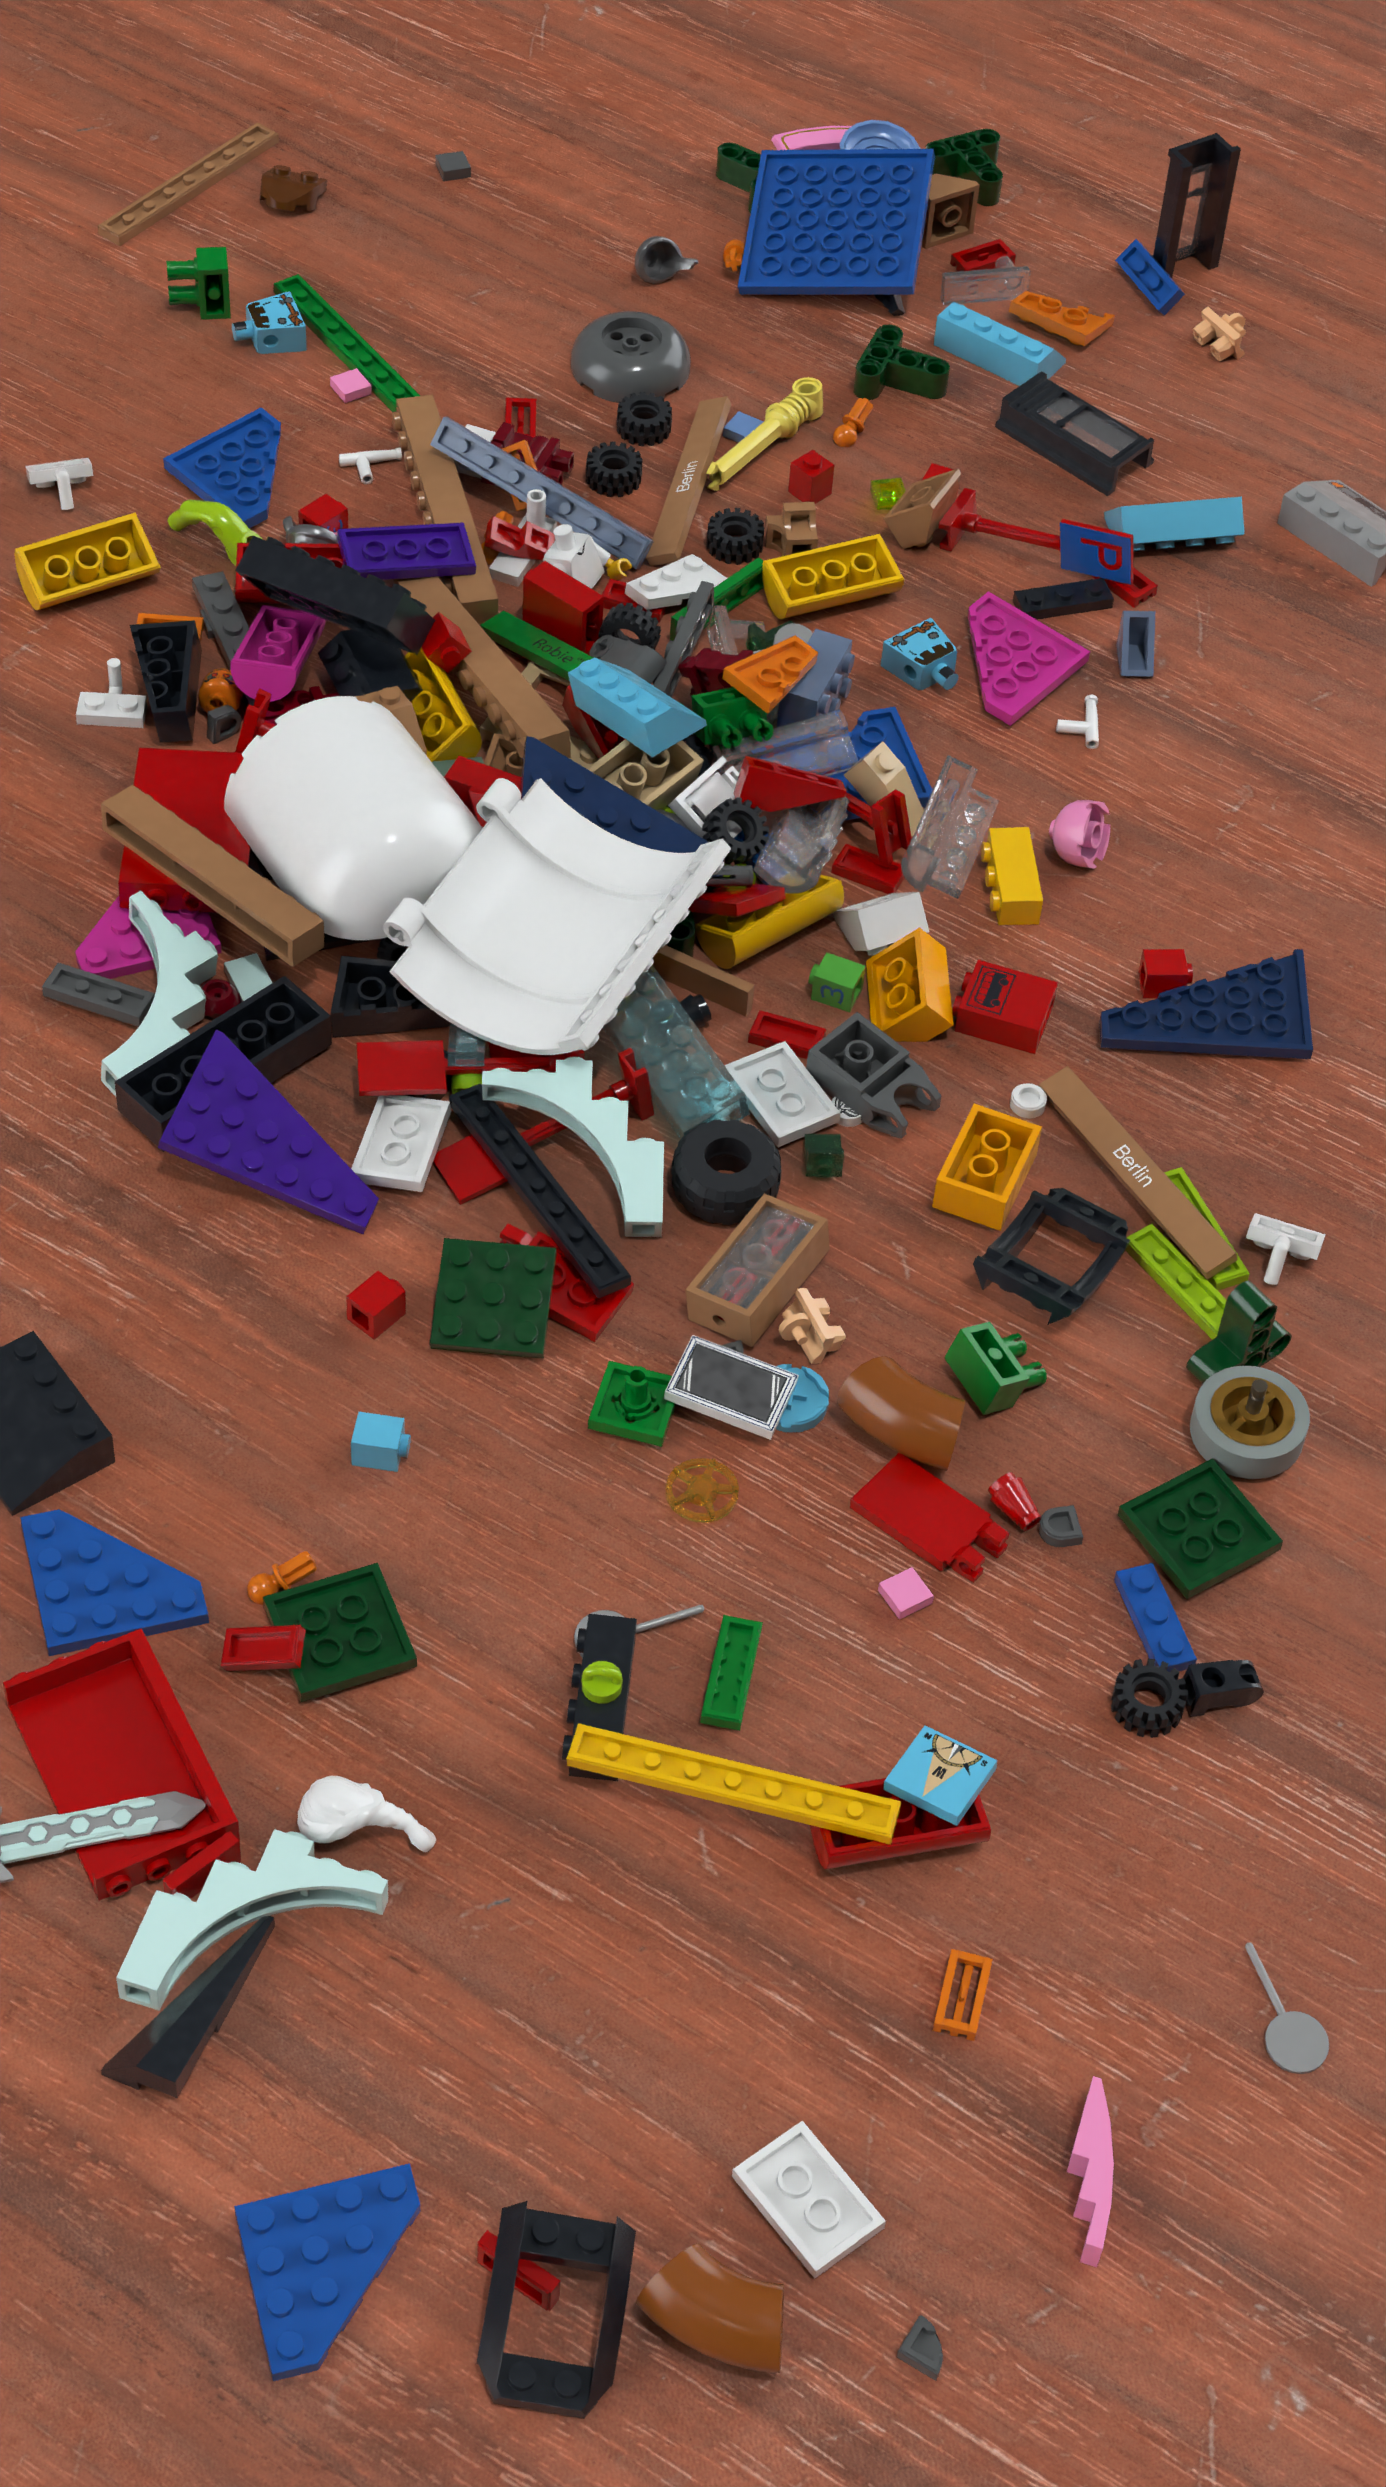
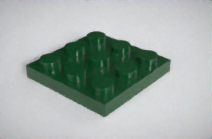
M444 1238L430 1339L431 1349L544 1359L557 1256L556 1248Z
M1213 1458L1120 1505L1117 1514L1186 1599L1280 1551L1283 1540Z
M378 1562L263 1597L264 1608L271 1626L301 1625L306 1630L300 1668L289 1669L301 1702L417 1667V1656Z

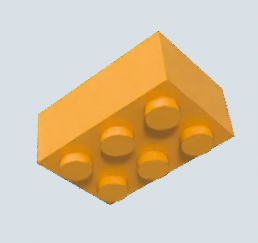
M974 1103L936 1179L932 1207L1001 1231L1037 1156L1042 1126Z

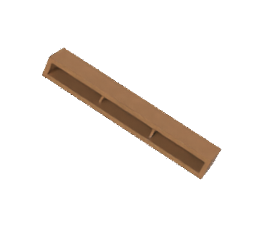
M131 785L101 803L102 828L105 832L292 967L324 948V920L318 914L311 912L298 903L294 897L287 895L274 886L270 880L263 878L249 868L246 863L239 861L229 854L221 845L215 844L201 834L197 828L190 826L177 817L173 811L166 809L156 802L149 794H145L134 785Z

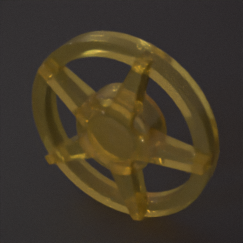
M696 1458L682 1462L674 1467L667 1479L666 1498L669 1505L678 1515L690 1521L705 1523L719 1520L727 1516L734 1509L738 1500L739 1485L736 1476L727 1466L713 1458ZM692 1468H706L703 1474L695 1476L686 1472V1470ZM716 1470L723 1474L731 1485L717 1483L712 1477L713 1471ZM679 1477L687 1484V1491L675 1498L672 1486L675 1479ZM732 1494L730 1501L723 1508L714 1512L713 1502L717 1499V1495ZM690 1501L697 1506H705L708 1513L692 1512L681 1506V1504Z

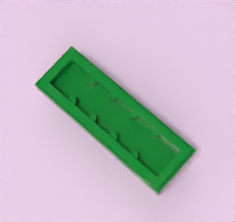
M723 1615L700 1723L740 1731L763 1622Z

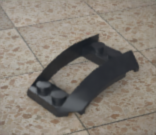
M1064 1188L1050 1189L1048 1195H1043L1034 1190L1031 1193L1030 1199L1013 1222L988 1246L986 1253L982 1257L978 1255L975 1258L973 1266L982 1290L992 1282L998 1284L1004 1291L1015 1293L1030 1301L1036 1308L1050 1312L1051 1316L1047 1324L1049 1325L1072 1315L1106 1279L1130 1243V1240L1126 1238L1128 1231L1127 1222ZM1047 1215L1054 1218L1058 1224L1071 1227L1086 1235L1090 1241L1105 1245L1093 1264L1072 1287L1017 1258Z
M528 2201L504 2207L501 2211L499 2233L476 2364L480 2366L486 2380V2388L494 2404L585 2419L597 2405L598 2400L613 2385L627 2302L636 2231L618 2216L615 2223L527 2209ZM519 2259L607 2273L592 2367L503 2352Z

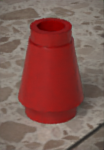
M1009 1472L998 1478L989 1487L988 1492L992 1496L990 1501L1015 1524L1020 1526L1024 1532L1040 1522L1042 1516L1038 1513V1509L1021 1477L1016 1478L1013 1472Z

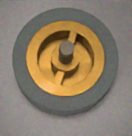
M1235 1366L1213 1374L1200 1387L1191 1415L1190 1433L1192 1441L1201 1456L1206 1461L1213 1458L1225 1473L1247 1479L1268 1478L1287 1470L1300 1456L1310 1424V1412L1307 1402L1299 1389L1282 1375L1256 1366Z

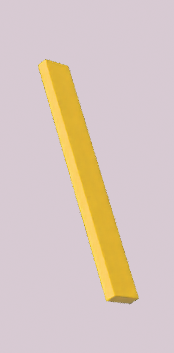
M579 1723L567 1756V1766L890 1845L901 1808V1801Z

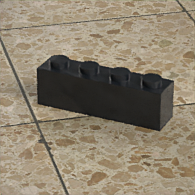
M589 1614L587 1629L579 1628L576 1652L583 1653L582 1664L574 1663L572 1688L579 1689L577 1699H569L567 1723L574 1724L572 1735H564L562 1760H567L578 1723L624 1734L637 1619ZM596 1661L613 1663L622 1673L621 1693L614 1701L599 1704L592 1702L585 1697L582 1691V1673L589 1664ZM569 1766V1776L618 1781V1778Z

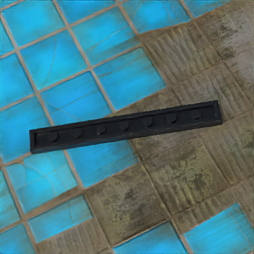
M481 1083L450 1095L449 1101L453 1111L598 1299L631 1285V1275L496 1102L483 1100Z

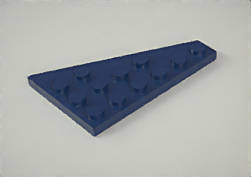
M530 736L526 737L522 768L521 800L535 781L541 778L554 793L580 815L605 831L636 845L664 852L692 853L696 852L700 845L709 843L538 739ZM713 875L711 877H723V875Z
M1295 949L1293 955L1278 960L1270 957L1258 964H1249L1227 971L1225 977L1208 982L1206 979H1202L1190 986L1183 985L1159 993L1158 998L1140 1004L1137 1000L1128 1003L1122 1008L1115 1007L1103 1011L1099 1020L1101 1048L1311 1059L1313 1043L1303 949Z

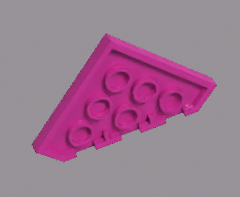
M989 591L969 606L968 622L984 709L1010 726L1089 661V650Z
M119 896L75 951L76 961L80 970L108 979L155 969L147 943L129 919V909L120 908ZM161 909L163 915L172 924L175 923L181 928L185 937L197 931L204 940H209L215 946L218 954L222 953L220 940L208 912H199V910L189 911L187 909H179V911Z

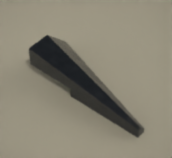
M261 1917L101 2069V2075L137 2090L143 2084L178 2098L213 2031L219 2032L275 1927L274 1917Z

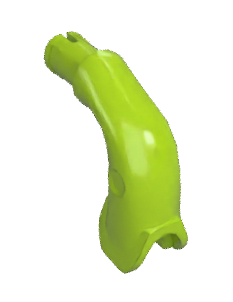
M186 500L178 510L168 517V524L175 531H180L189 525L204 522L225 546L227 555L235 566L237 543H250L253 536L261 538L257 533L250 530L233 510L219 502Z

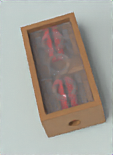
M764 1193L686 1288L688 1320L737 1341L741 1340L742 1343L753 1347L795 1294L797 1288H800L830 1250L828 1219Z

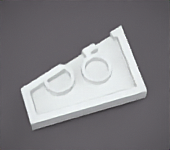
M691 554L626 583L625 594L647 610L681 605L682 599L689 598L691 592H697L701 581L713 583L715 587L727 578L706 564L701 558Z

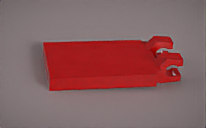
M509 1223L500 1232V1238L502 1239L500 1243L556 1248L557 1256L549 1317L596 1342L633 1292L634 1283L631 1282V1285L598 1299L551 1237L538 1231L534 1238H532L527 1232Z
M900 1453L892 1458L850 1501V1508L935 1568L942 1572L949 1565L955 1572L973 1583L983 1574L984 1568L981 1565L985 1562V1556L970 1545L975 1542L978 1547L997 1559L1008 1546L1005 1541L1009 1538V1532L990 1518L991 1514Z

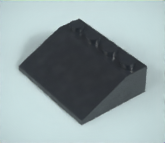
M34 1331L0 1347V1500L11 1515L14 1516L115 1463L112 1434Z

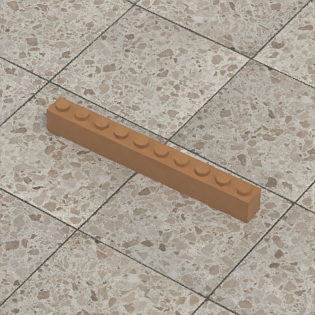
M433 394L396 399L397 412H392V424L394 431L399 430L398 443L401 451L405 450L404 462L406 470L412 471L410 472L412 490H418L416 499L419 511L424 510L423 525L464 523L476 563V573L474 575L442 576V582L480 625L498 614V596L454 459L430 445L441 423Z
M438 577L394 579V584H398L412 593L410 598H414L427 606L425 611L431 617L439 612L460 627L472 652L453 668L450 673H454L460 680L463 689L468 690L473 695L477 706L483 707L488 713L490 721L493 724H497L502 730L505 739L513 743L519 756L523 759L525 740L527 736H530L564 756L571 758L569 729Z

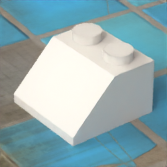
M920 892L891 893L833 912L835 921L855 951H867L868 956L876 955L887 948L888 944L897 942L919 927L926 933L929 932Z

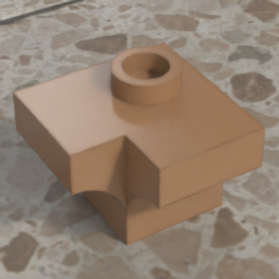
M783 503L782 515L766 516L764 538L766 548L777 550L782 556L816 549L818 546V535L816 530L815 503Z

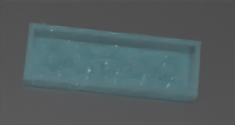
M652 965L639 976L634 983L636 988L628 997L621 1001L616 1008L618 1010L616 1016L603 1026V1030L619 1052L631 1047L634 1052L637 1070L643 1067L646 1068L652 1100L680 1139L689 1133L691 1129L701 1124H707L719 1119L721 1121H730V1119L741 1120L748 1116L750 1113L746 1095Z

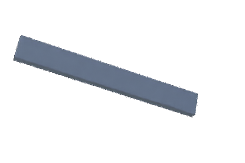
M443 417L432 439L431 446L526 503L529 491L534 489L544 491L546 494L547 516L562 525L568 524L572 526V530L575 533L590 535L593 541L618 559L626 558L635 569L641 568L654 540L449 417Z

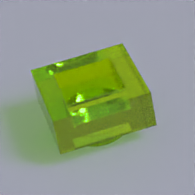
M901 478L871 480L870 492L877 510H891L906 492Z

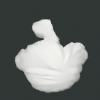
M327 1776L315 1781L303 1796L298 1810L297 1824L300 1833L317 1843H331L348 1836L353 1831L371 1825L404 1830L411 1843L422 1852L430 1851L437 1840L435 1835L426 1827L420 1825L411 1813H406L403 1808H397L392 1803L385 1801L381 1791L371 1788L368 1783L360 1784L340 1776Z

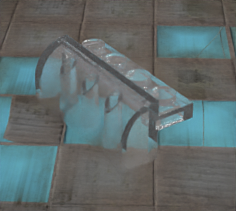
M840 709L774 728L772 737L767 741L763 738L762 742L756 741L753 735L743 737L740 745L737 747L731 745V748H725L723 744L711 747L713 764L722 756L727 760L723 767L717 770L720 775L725 773L731 766L740 773L745 756L808 772H818L824 776L847 771L858 762L848 733L847 721Z
M949 755L940 769L901 862V869L906 880L918 891L923 893L926 886L929 885L958 899L966 884L999 800L972 788L971 786L978 769Z
M846 796L830 800L818 813L809 805L782 810L774 819L767 836L769 837L768 842L763 845L764 848L760 852L753 871L770 886L785 887V893H802L817 885L824 865L833 855L830 851L838 842L836 837L842 831L843 827L841 824L848 816L845 811L850 800Z

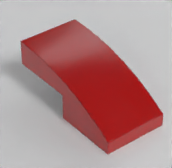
M493 516L487 523L484 546L516 557L543 560L544 555L554 543L555 536L554 533L529 521L522 528H519Z

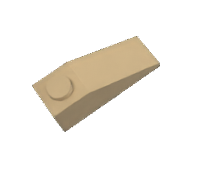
M883 741L844 774L845 778L870 806L895 789L905 794L913 849L932 831L905 766Z

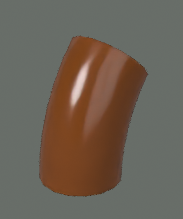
M887 1356L875 1357L856 1368L843 1382L839 1390L837 1404L840 1409L856 1425L887 1447L918 1462L947 1471L957 1440L965 1400L928 1386L909 1374L893 1358Z
M696 2243L670 2260L648 2282L637 2297L636 2304L657 2325L696 2351L727 2364L751 2370L780 2373L784 2284L765 2282L737 2273L723 2265L700 2244Z

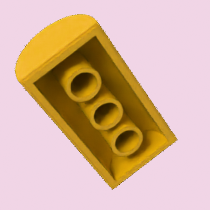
M136 512L15 549L17 573L24 593L35 610H41L159 573L161 569Z
M880 534L764 560L762 565V579L766 598L772 612L779 619L898 592L903 588L905 581Z
M422 647L418 655L408 652L405 657L423 689L410 702L413 705L427 749L426 756L431 762L457 759L459 755L465 758L476 757L482 743L481 735L446 672L426 657Z
M799 869L770 884V886L785 887L786 899L784 901L740 917L712 915L695 924L696 937L706 955L717 966L729 969L839 910L844 902V890L841 880Z

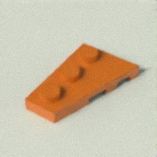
M1028 291L1013 299L1009 307V312L1019 316L1021 320L1032 322L1043 327L1049 333L1058 334L1069 339L1072 344L1086 346L1112 327L1115 315L1105 313L1104 317L1088 314L1090 308L1083 306L1066 308L1062 306L1060 300Z
M794 635L725 667L722 679L769 714L816 664L818 652Z

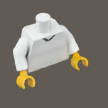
M568 524L559 525L554 529L556 541L543 558V562L547 561L591 589L604 574L603 566L607 567L609 578L614 580L627 577L622 571L632 568L629 560L626 558L616 561L610 558L611 554L596 544L590 535L574 533L572 526Z

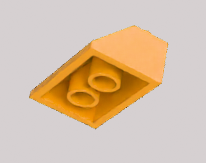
M920 927L866 960L871 1023L894 1041L927 1042L954 1026L946 948Z

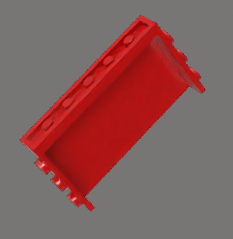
M139 748L133 785L145 794H149L156 802L166 809L173 811L177 817L190 826L197 828L201 834L215 844L221 845L225 851L239 861H243L249 867L251 847L224 810V799L231 773L236 774L244 759L241 755L242 753ZM124 845L118 881L120 908L129 909L130 896L142 891L150 901H156L163 910L179 911V909H187L189 911L199 910V912L217 913Z
M142 1628L107 1642H97L87 1650L69 1657H59L46 1666L30 1672L18 1673L10 1680L3 1682L7 1707L59 1815L172 1791L180 1792L206 1803V1807L181 1829L74 1848L99 1901L110 1896H121L132 1887L148 1880L155 1881L166 1877L172 1870L179 1868L226 1832L231 1831L240 1841L238 1819Z

